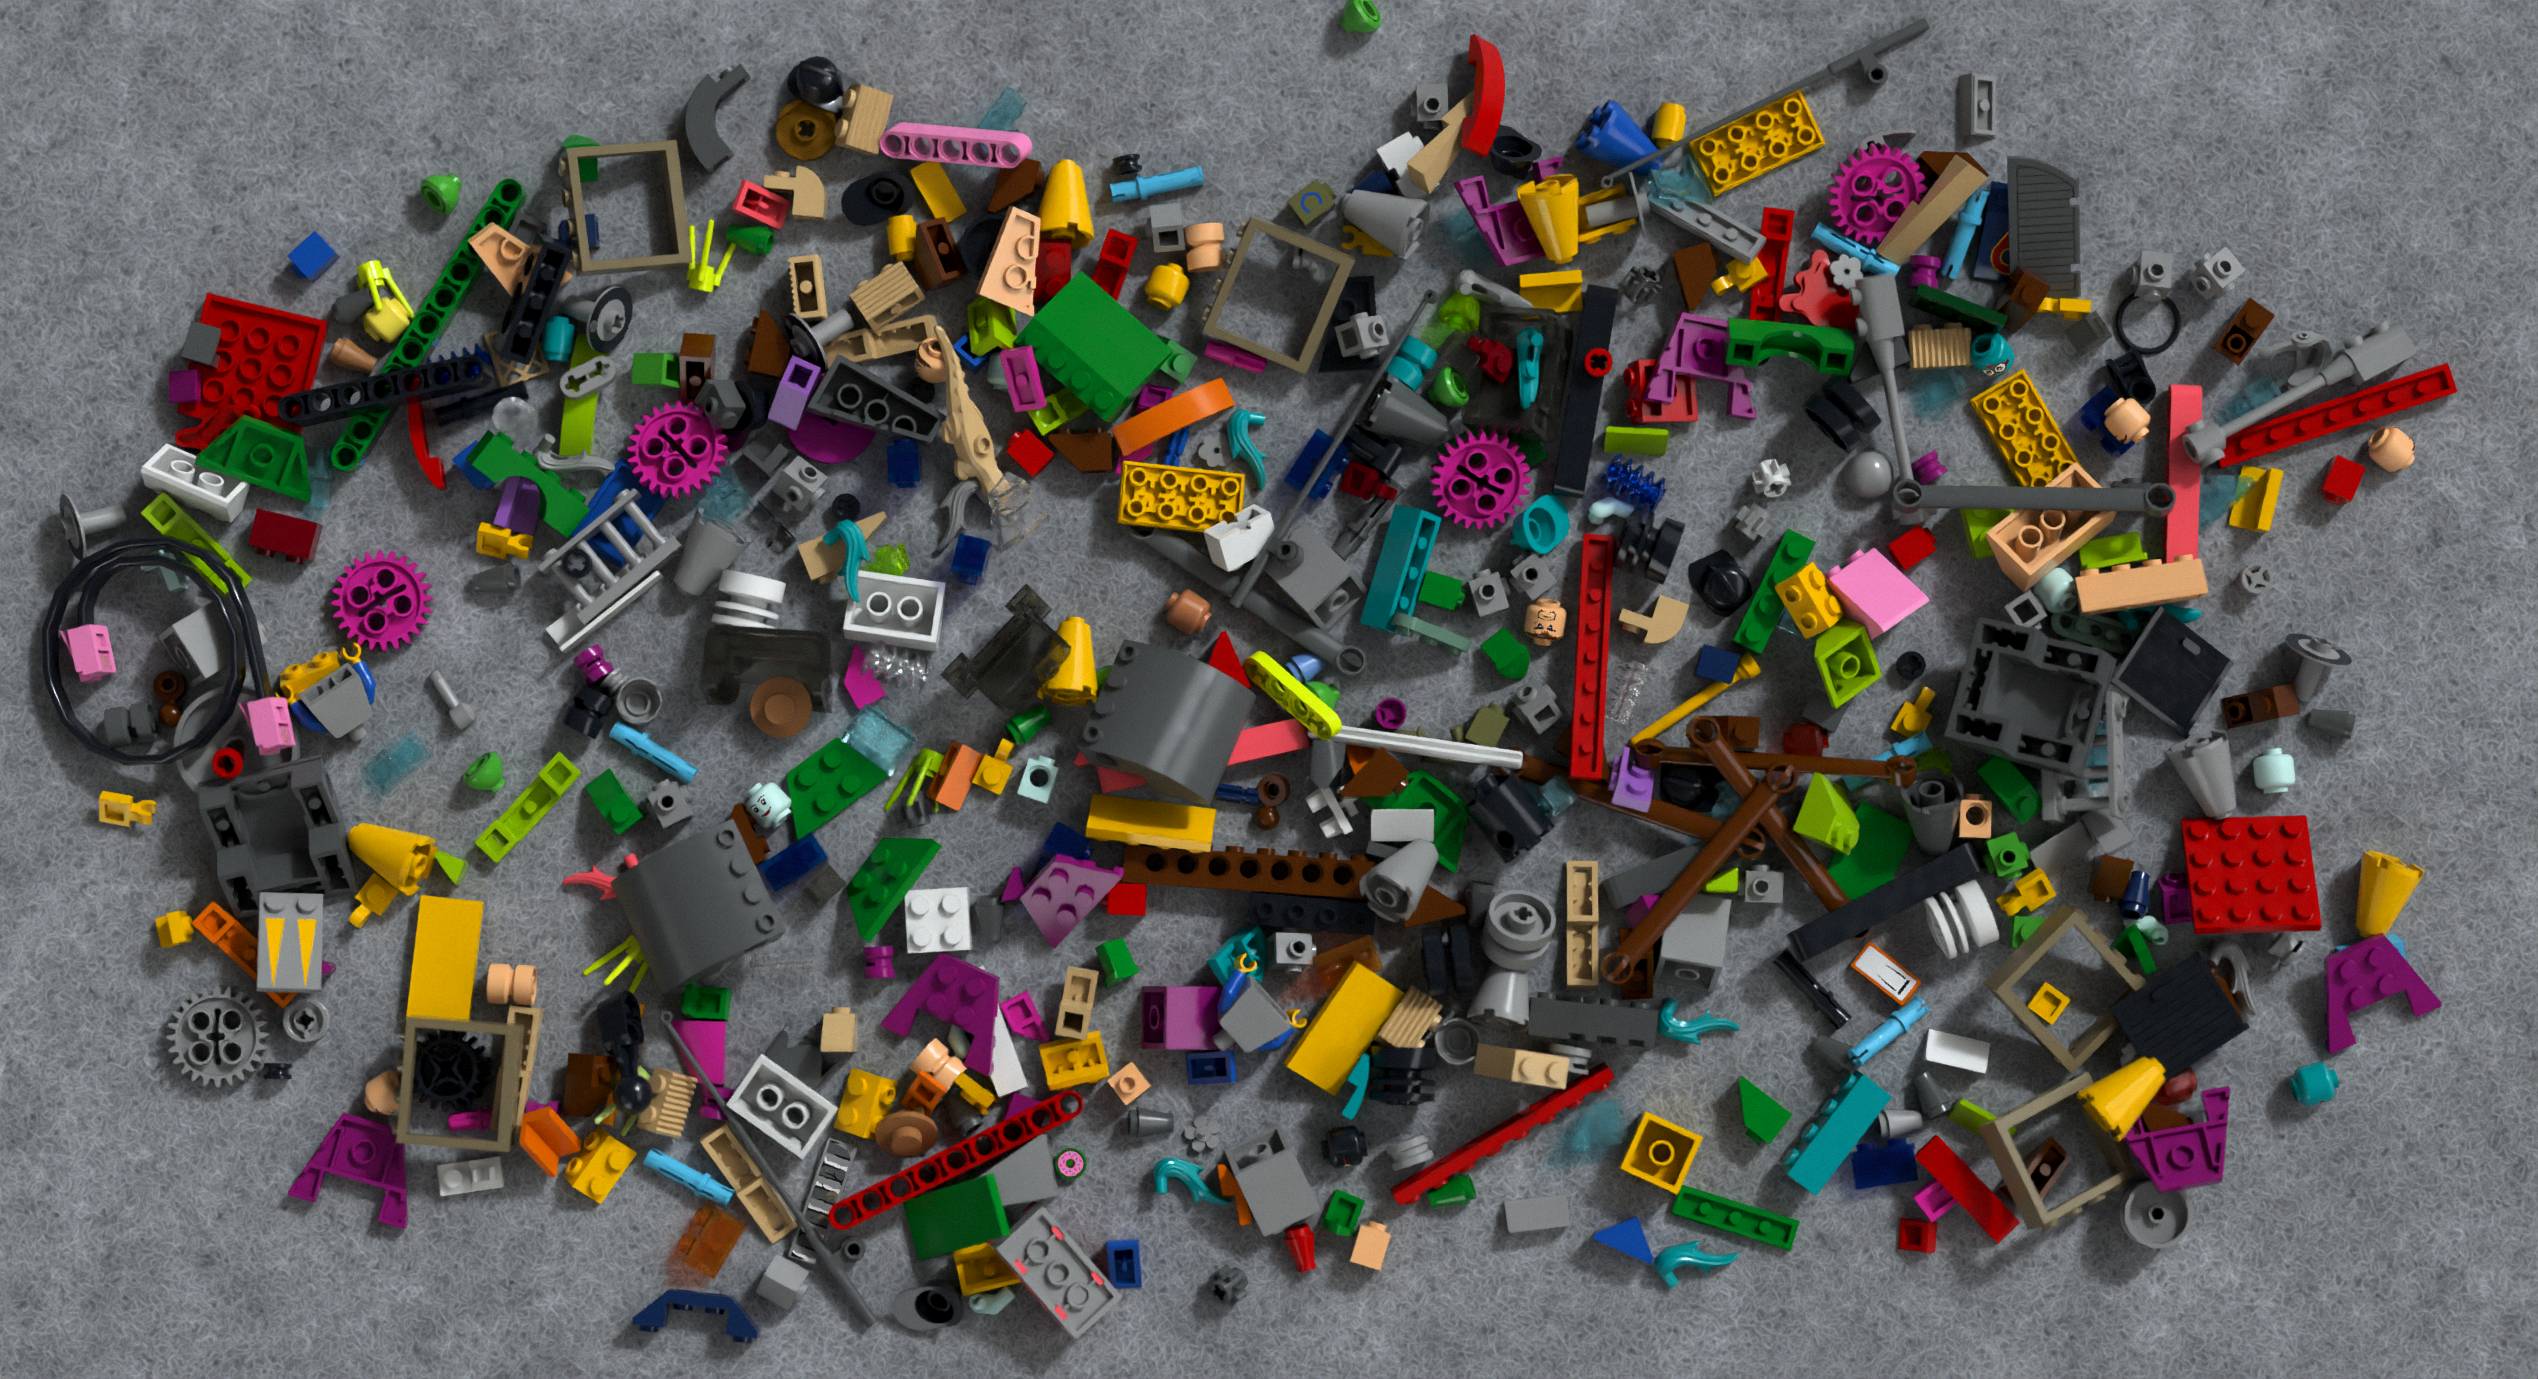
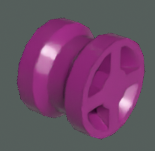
M1935 450L1911 464L1912 472H1916L1918 475V483L1920 485H1926L1947 472L1946 467L1938 462V454Z

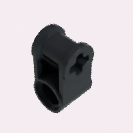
M2133 346L2129 348L2128 353L2114 360L2111 358L2105 360V364L2124 399L2133 398L2145 408L2154 399L2156 387L2140 353ZM2141 386L2145 388L2148 394L2147 399L2138 400L2135 398L2132 392L2133 387Z

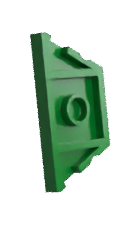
M242 415L195 458V465L308 503L311 501L312 493L302 434Z
M838 737L830 741L786 774L798 840L801 841L895 773L897 769Z
M1420 768L1409 773L1405 778L1409 784L1397 796L1392 792L1387 798H1361L1373 809L1434 810V840L1431 843L1435 846L1438 853V862L1453 874L1456 872L1469 817L1465 810L1467 804L1425 769Z
M882 838L846 887L860 937L871 943L942 846L933 839Z

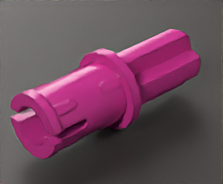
M1210 338L1204 357L1224 362L1230 365L1232 369L1238 366L1259 374L1264 372L1267 365L1266 358L1241 350V347L1222 343L1213 338Z
M478 1107L476 1111L451 1113L448 1117L449 1128L452 1132L479 1129L482 1132L485 1128H490L493 1109L483 1110L482 1107Z

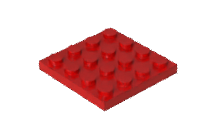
M207 293L199 323L222 330L216 354L221 357L217 368L193 361L189 362L188 370H199L201 372V403H179L177 413L203 419L210 411L221 405L244 406L253 404L261 411V421L302 434L303 427H295L279 416L278 404L286 395L313 389L329 322ZM300 404L292 409V418L300 413Z
M2306 815L2227 817L2220 820H2215L2214 818L2181 819L2180 830L2194 934L2320 931L2322 922Z

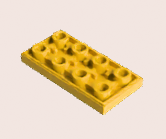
M1799 89L1689 142L1688 145L1713 197L1821 148L1826 143Z
M2024 368L1969 400L2020 487H2045L2075 462L2082 468Z
M1123 460L1121 463L1116 523L1203 533L1204 530L1223 520L1229 524L1235 521L1234 514L1242 511L1245 474Z
M1093 794L1085 837L1094 838L1100 842L1109 840L1122 841L1133 846L1146 844L1154 845L1160 849H1186L1191 853L1210 852L1216 809Z
M421 895L406 1017L419 1015L470 1020L484 902Z
M1354 960L1286 1058L1284 1064L1335 1096L1405 993Z

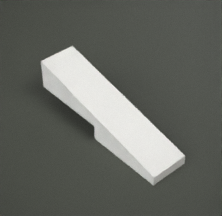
M984 966L979 967L986 971ZM998 1004L994 1029L996 1041L992 1059L994 1070L990 1076L998 1097L1002 1098L1029 1087Z

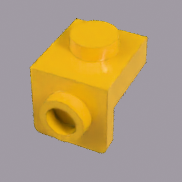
M187 911L166 913V916L155 919L162 948L193 942L191 934H194V926L191 917L187 916Z

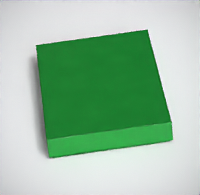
M1863 800L1860 801L1855 811L1860 825L1858 830L1859 838L1856 845L1851 849L1849 855L1835 851L1826 868L1850 900H1854L1891 881L1914 837L1910 824Z

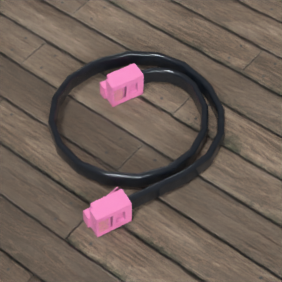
M172 536L129 538L115 542L82 559L55 590L41 629L44 680L61 723L89 751L123 765L134 766L171 764L207 746L233 715L246 678L245 645L257 700L248 702L247 705L245 703H238L248 722V726L253 731L259 754L270 756L280 753V749L296 746L286 698L273 697L256 616L241 580L211 550ZM173 547L199 557L225 582L240 617L241 625L229 597L200 569L166 556L149 555L119 557L99 567L87 581L78 603V627L67 631H59L69 650V654L73 658L75 671L79 673L80 682L92 683L101 680L102 676L117 673L107 626L94 625V607L99 592L114 574L128 567L160 565L190 577L214 601L229 636L230 675L218 710L193 739L163 754L131 756L101 744L76 718L61 681L58 630L70 596L95 567L127 551L138 548Z

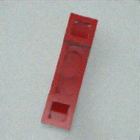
M1473 34L1470 35L1468 64L1476 68L1473 111L1471 116L1463 118L1461 147L1483 158L1487 156L1494 142L1502 117L1505 98V74L1502 59L1496 46Z
M1771 207L1763 208L1759 234L1766 237V243L1757 257L1769 276L1751 288L1749 320L1780 322L1781 312L1777 309L1776 302L1783 295L1789 244L1791 242L1795 215L1793 210Z
M1109 228L1092 280L1118 301L1139 239Z
M419 378L413 380L410 391H415L419 387ZM422 401L408 404L409 431L417 459L434 486L441 491L448 490L443 459L440 457L430 458Z
M1935 1134L1914 1155L1924 1168L1956 1199L1997 1244L2020 1223L1999 1198L1938 1135Z

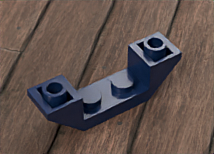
M673 1288L667 1290L634 1316L632 1324L640 1325L641 1331L658 1332L659 1327L664 1328L667 1326L669 1304L674 1303V1309L693 1311V1306L705 1307V1313L721 1315L724 1314V1309L729 1310L726 1335L733 1336L734 1342L752 1343V1338H759L761 1332L733 1295Z

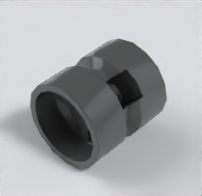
M150 701L131 704L129 710L124 706L105 709V729L112 748L131 746L133 740H136L139 744L157 741L158 727L155 711Z

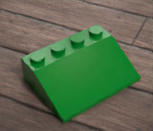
M1081 270L1032 318L1014 340L1020 347L1032 345L1035 360L1106 422L1117 421L1174 352Z

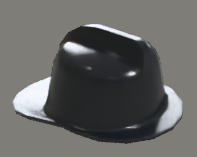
M820 56L810 57L801 61L799 65L791 70L787 80L789 91L794 97L833 113H843V95L850 85H857L855 81L838 70L832 61Z
M1499 124L1496 137L1489 150L1491 164L1495 171L1501 174L1510 175L1518 180H1524L1527 177L1532 162L1541 156L1542 149L1538 144L1527 139L1515 129Z
M879 171L871 176L859 179L847 187L841 199L842 211L846 218L854 224L861 226L874 225L891 217L905 214L913 205L915 199L914 187L903 174L894 171Z
M743 380L736 381L735 385L747 408L735 428L724 429L720 433L726 434L728 442L722 445L727 446L729 452H735L742 448L750 432L763 427L768 419L769 393L753 389Z
M1721 549L1689 564V579L1697 593L1713 613L1722 617H1729L1752 597V586L1748 577L1726 550Z
M1664 764L1661 766L1659 798L1664 802L1690 811L1709 813L1713 810L1726 780L1716 767Z
M937 1278L930 1280L924 1286L901 1291L894 1299L892 1305L893 1314L898 1322L906 1328L913 1330H930L957 1325L962 1320L964 1314L961 1302V1287H956L945 1279Z

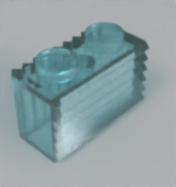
M866 703L847 726L841 741L853 750H856L858 754L866 757L868 761L877 765L883 772H887L888 775L892 776L913 749L917 738L913 736L912 731L907 726L897 725L891 721L883 709L877 706L872 707Z

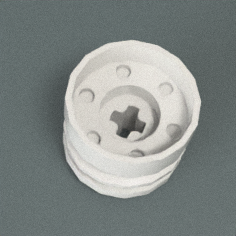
M723 570L718 590L730 595L731 599L730 602L716 601L715 607L727 610L728 613L727 616L713 614L711 622L721 625L728 631L755 637L763 635L774 636L776 628L763 624L764 619L778 621L779 615L766 610L767 604H782L786 583L752 574Z
M1976 880L1954 887L1956 898L1954 903H1952L1945 892L1938 894L1941 908L1934 897L1924 900L1929 929L1936 944L1942 949L1948 960L1957 957L1955 942L1963 954L1969 952L1967 937L1971 936L1978 947L1999 940L1994 916Z

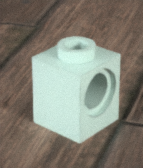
M1037 755L1036 760L1029 758L1017 794L1048 804L1060 770L1054 766L1055 760L1041 755ZM1036 770H1044L1048 774V782L1042 787H1036L1031 782V775Z

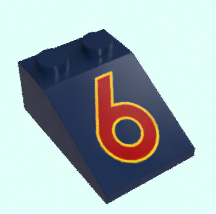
M1992 181L1987 186V190L1991 193L1983 210L1973 278L2007 283L2009 281L2007 183Z

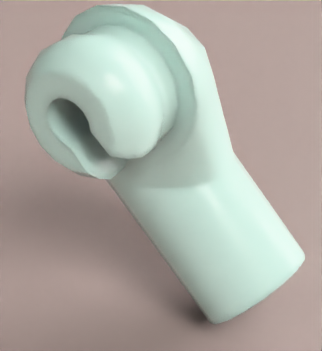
M1606 497L1590 506L1588 519L1596 525L1602 524L1604 518L1612 514L1627 519L1635 506L1614 497Z
M2148 915L2139 920L2123 919L2124 930L2133 924H2137L2140 932L2155 945L2162 946L2167 943L2169 938L2168 929L2155 917Z
M952 1024L948 1035V1042L958 1058L966 1059L972 1043L969 1042L965 1035L966 1030Z
M1008 1285L1004 1286L995 1295L986 1293L971 1295L969 1306L976 1313L995 1315L1017 1295Z

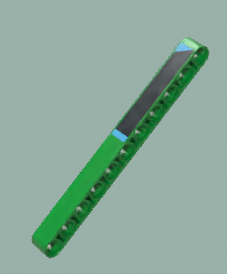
M504 179L497 184L380 374L427 363L487 266L478 254H472V246L467 240L486 227L489 217L493 214H500L502 216V222L499 226L508 232L517 212L521 211L526 202L527 193L516 180ZM509 188H517V198L512 202L505 201V191ZM461 266H467L469 268L468 277L463 281H457L455 279L456 270ZM446 292L452 293V303L447 307H440V296ZM428 319H435L436 329L430 334H425L422 330L423 323ZM412 345H418L420 348L419 356L414 360H408L406 357L407 349ZM386 385L381 389V398L389 394L390 385ZM399 406L385 409L381 413L371 412L353 416L332 450L331 461L333 465L346 473L358 471L367 460ZM363 424H369L371 428L370 435L366 439H358V428ZM347 450H352L354 461L348 466H343L341 455Z

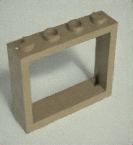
M677 140L567 148L561 154L558 172L560 176H564L565 188L562 189V203L564 207H568L569 219H566V234L568 238H572L573 252L570 261H572L573 268H576L577 277L683 268L693 262ZM659 153L672 254L591 261L578 159Z
M1251 214L1249 220L1243 219L1236 236L1241 239L1237 249L1231 247L1227 254L1224 265L1229 267L1225 277L1218 276L1212 293L1217 295L1212 306L1207 304L1200 319V322L1205 323L1203 332L1306 375L1355 262V258ZM1256 229L1338 263L1297 359L1216 325Z
M2062 903L1983 984L2055 1062L2073 1074L2119 1027L2110 1010L2107 1009L2066 1050L2010 988L2072 926L2077 929L2129 986L2111 1006L2143 987L2146 980L2136 970H2128L2125 966L2128 962L2127 959L2115 948L2112 951L2106 945L2109 941L2107 937L2096 927L2092 930L2087 925L2090 919L2078 907L2073 910Z
M419 1015L406 1017V1022H402L400 1027V1040L404 1041V1052L399 1053L397 1071L402 1072L401 1085L397 1084L395 1089V1103H399L398 1116H394L392 1124V1134L397 1135L396 1143L500 1152L514 1150L524 1024ZM418 1028L506 1035L497 1140L409 1133Z
M2088 1072L2073 1076L1978 1127L2028 1230L2042 1226L2045 1231L2059 1224L2057 1218L2064 1215L2065 1218L2081 1212L2083 1210L2082 1204L2088 1202L2089 1205L2105 1199L2104 1192L2109 1189L2112 1192H2116L2129 1185L2127 1180L2138 1174L2122 1140L2117 1142L2113 1139L2117 1135L2113 1130H2109L2107 1133L2102 1130L2083 1108V1105L2087 1102L2083 1097L2078 1100L2076 1096L2082 1089L2093 1084ZM2074 1094L2113 1175L2046 1211L2007 1129Z

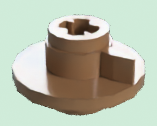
M785 676L769 677L758 685L753 693L750 712L753 722L760 731L771 737L786 738L796 735L805 728L811 718L812 701L809 692L797 680Z
M924 1105L916 1110L910 1108L900 1109L880 1120L876 1126V1142L879 1147L889 1154L900 1157H913L924 1154L933 1148L937 1141V1126L932 1119L924 1115Z

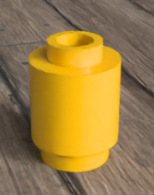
M1661 103L1660 109L1656 110L1651 140L1656 142L1657 148L1662 149L1683 138L1687 117L1684 114L1685 107L1674 103Z
M900 215L889 218V225L886 226L890 256L897 257V262L900 260L902 262L914 260L917 223L914 222L913 215Z

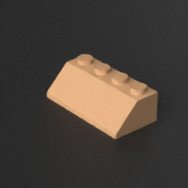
M2076 462L2045 486L2102 488ZM2015 510L1986 533V538L2002 572L2023 592H2026L2111 524L2117 511Z
M2193 554L2176 556L2173 563L2162 564L2161 559L2144 561L2142 562L2143 567L2134 569L2130 568V564L2112 566V572L2099 574L2098 568L2080 571L2081 577H2075L2074 579L2079 615L2081 617L2205 598L2209 592L2201 558L2193 559Z

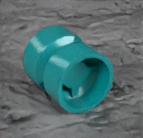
M1407 335L1398 350L1399 355L1394 356L1385 372L1393 374V377H1397L1416 392L1425 379L1422 374L1423 371H1430L1439 355L1420 340Z

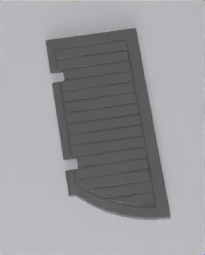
M2007 156L2009 279L2017 265L2045 279L2051 286L2045 298L2081 297V272L2071 271V264L2080 263V206L2070 205V198L2079 197V178H2073L2064 170L2043 160L2023 156Z

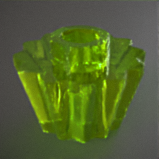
M1459 292L1453 293L1440 308L1438 317L1442 319L1443 323H1446L1456 331H1477L1480 303L1470 295H1464Z
M902 542L892 547L889 544L884 545L873 554L875 559L867 565L868 569L872 572L900 576L911 566Z
M1938 747L1922 752L1914 758L1917 764V772L1926 770L1928 766L1937 765L1936 769L1942 770V775L1950 776L1952 773L1950 769L1952 761L1948 759L1947 752H1941Z

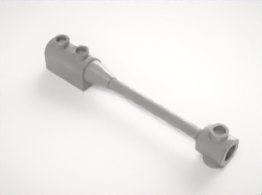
M1884 273L1856 279L1855 287L1849 288L1851 303L1853 306L1859 305L1861 317L1855 318L1858 337L1865 336V340L1868 342L1878 369L1882 374L1901 480H1914L1893 370L1895 368L1893 337L1905 335L1894 273ZM1907 488L1898 491L1896 494L1897 497L1903 499H1912L1919 496L1914 490ZM1892 501L1889 502L1892 520L1899 519L1900 525L1928 521L1931 515L1937 514L1936 508H1919L1914 513L1905 514L1896 510Z
M2385 321L2370 329L2372 336L2363 340L2361 335H2358L2345 342L2346 350L2342 351L2317 376L2229 423L2219 427L2213 422L2204 424L2201 419L2186 427L2185 429L2188 434L2182 437L2184 449L2194 463H2201L2204 468L2225 457L2223 450L2226 448V438L2323 386H2329L2350 377L2353 385L2356 387L2414 356L2417 352L2400 325L2395 323L2389 326L2388 322Z

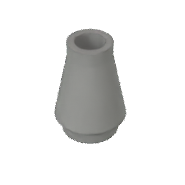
M1882 1109L1873 1121L1874 1129L1879 1139L1885 1138L1890 1140L1914 1129L1922 1128V1117L1919 1110Z

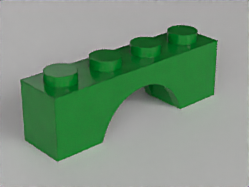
M1728 318L1723 343L1725 364L1757 367L1766 358L1788 356L1805 361L1818 373L1849 376L1854 354L1852 329Z
M487 430L465 459L495 483L511 476H523L533 480L540 495L537 515L568 539L590 511V508L583 503L586 497L573 487L567 491L559 485L563 479L549 468L545 472L537 468L535 465L539 461L526 450H523L521 454L512 448L515 442L504 433L499 431L495 435L490 430Z
M1790 529L1784 532L1771 558L1767 571L1730 643L1757 656L1762 654L1785 607L1775 590V586L1790 578L1806 564L1816 544L1815 541Z

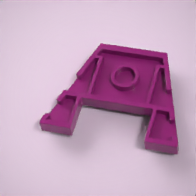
M1561 156L1532 163L1536 184L1544 182L1543 177L1559 175V169L1562 168ZM1483 175L1453 182L1455 189L1500 267L1546 256L1519 200L1491 207Z
M1684 312L1677 314L1643 394V400L1666 405L1672 404L1674 401L1676 374L1728 384L1726 416L1745 420L1756 419V409L1752 407L1749 395L1752 389L1750 381L1746 380L1744 366L1725 364L1723 343L1728 321Z
M2379 933L2324 957L2325 996L2327 997V1013L2325 1014L2327 1039H2325V1046L2330 1054L2356 1044L2347 1014L2404 990L2412 1013L2416 1017L2442 1006L2440 1000L2383 933Z
M942 952L886 1016L881 1026L903 1037H907L910 1035L919 1010L930 1013L975 1035L963 1065L990 1076L994 1070L992 1059L996 1041L994 1029L998 1011L1000 977L947 952Z
M2229 1086L2201 1091L2200 1096L2207 1122L2144 1133L2139 1116L2123 1138L2159 1194L2222 1183L2230 1098Z
M343 1112L321 1143L316 1154L305 1166L295 1184L289 1189L288 1195L315 1203L318 1200L326 1172L386 1189L378 1221L406 1229L408 1225L406 1144L396 1143L397 1135L392 1134L391 1125Z

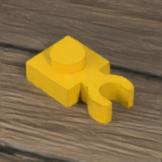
M1353 226L1343 227V232L1352 233L1354 240L1351 243H1341L1342 249L1353 250L1357 246H1363L1362 255L1393 258V252L1365 232H1359Z
M2044 298L2036 313L2063 315V320L2081 321L2082 316H2087L2091 313V300Z

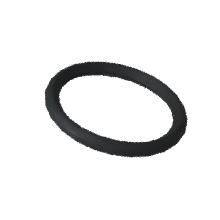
M2134 293L2130 294L2120 304L2116 313L2115 325L2120 340L2128 348L2134 346L2140 354L2152 355L2165 351L2174 343L2180 332L2181 318L2176 304L2168 296L2165 300L2161 299L2170 307L2174 316V329L2169 339L2158 347L2142 348L2133 344L2126 337L2122 328V315L2125 308L2133 300L2139 298L2134 296Z

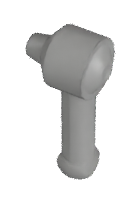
M439 670L433 671L429 679L449 707L450 721L454 726L459 727L461 730L475 721V714L480 710L479 705L476 702L471 704L460 703Z

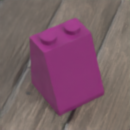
M1142 986V1049L1220 1050L1212 1037L1223 1028L1218 1022L1217 1008L1223 987ZM1235 1043L1227 1050H1235Z

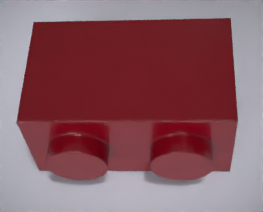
M257 508L248 545L256 547V554L274 558L275 552L287 555L285 561L304 565L305 560L314 562L323 525Z

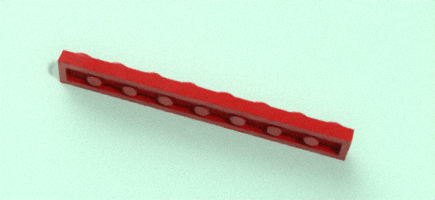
M2445 363L2246 427L2226 438V448L2223 450L2225 457L2217 460L2219 469L2455 394L2458 391L2449 365Z
M1583 533L1581 540L1569 779L1600 781L1602 779L1614 536Z
M1602 1062L1589 1070L1588 1075L1582 1074L1567 1083L1565 1089L1559 1088L1390 1188L1392 1195L1399 1206L1403 1203L1410 1205L1422 1197L1421 1193L1428 1188L1437 1189L1449 1181L1448 1177L1455 1172L1464 1173L1476 1165L1475 1161L1482 1156L1490 1157L1497 1154L1503 1149L1502 1145L1509 1140L1517 1141L1529 1134L1531 1127L1538 1123L1544 1125L1555 1119L1557 1116L1556 1112L1565 1107L1567 1109L1576 1107L1583 1102L1584 1099L1582 1097L1592 1091L1598 1093L1606 1089L1610 1085L1609 1081L1615 1078L1612 1071L1605 1062Z

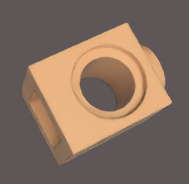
M1965 794V800L1962 799L1956 822V838H1991L1992 801L1984 800L1983 794ZM1971 807L1977 808L1981 813V821L1977 825L1970 824L1966 819V813Z
M1133 1061L1107 1080L1125 1105L1152 1086Z
M1370 1220L1367 1226L1360 1224L1350 1257L1351 1262L1377 1270L1381 1269L1391 1233L1385 1231L1386 1225Z

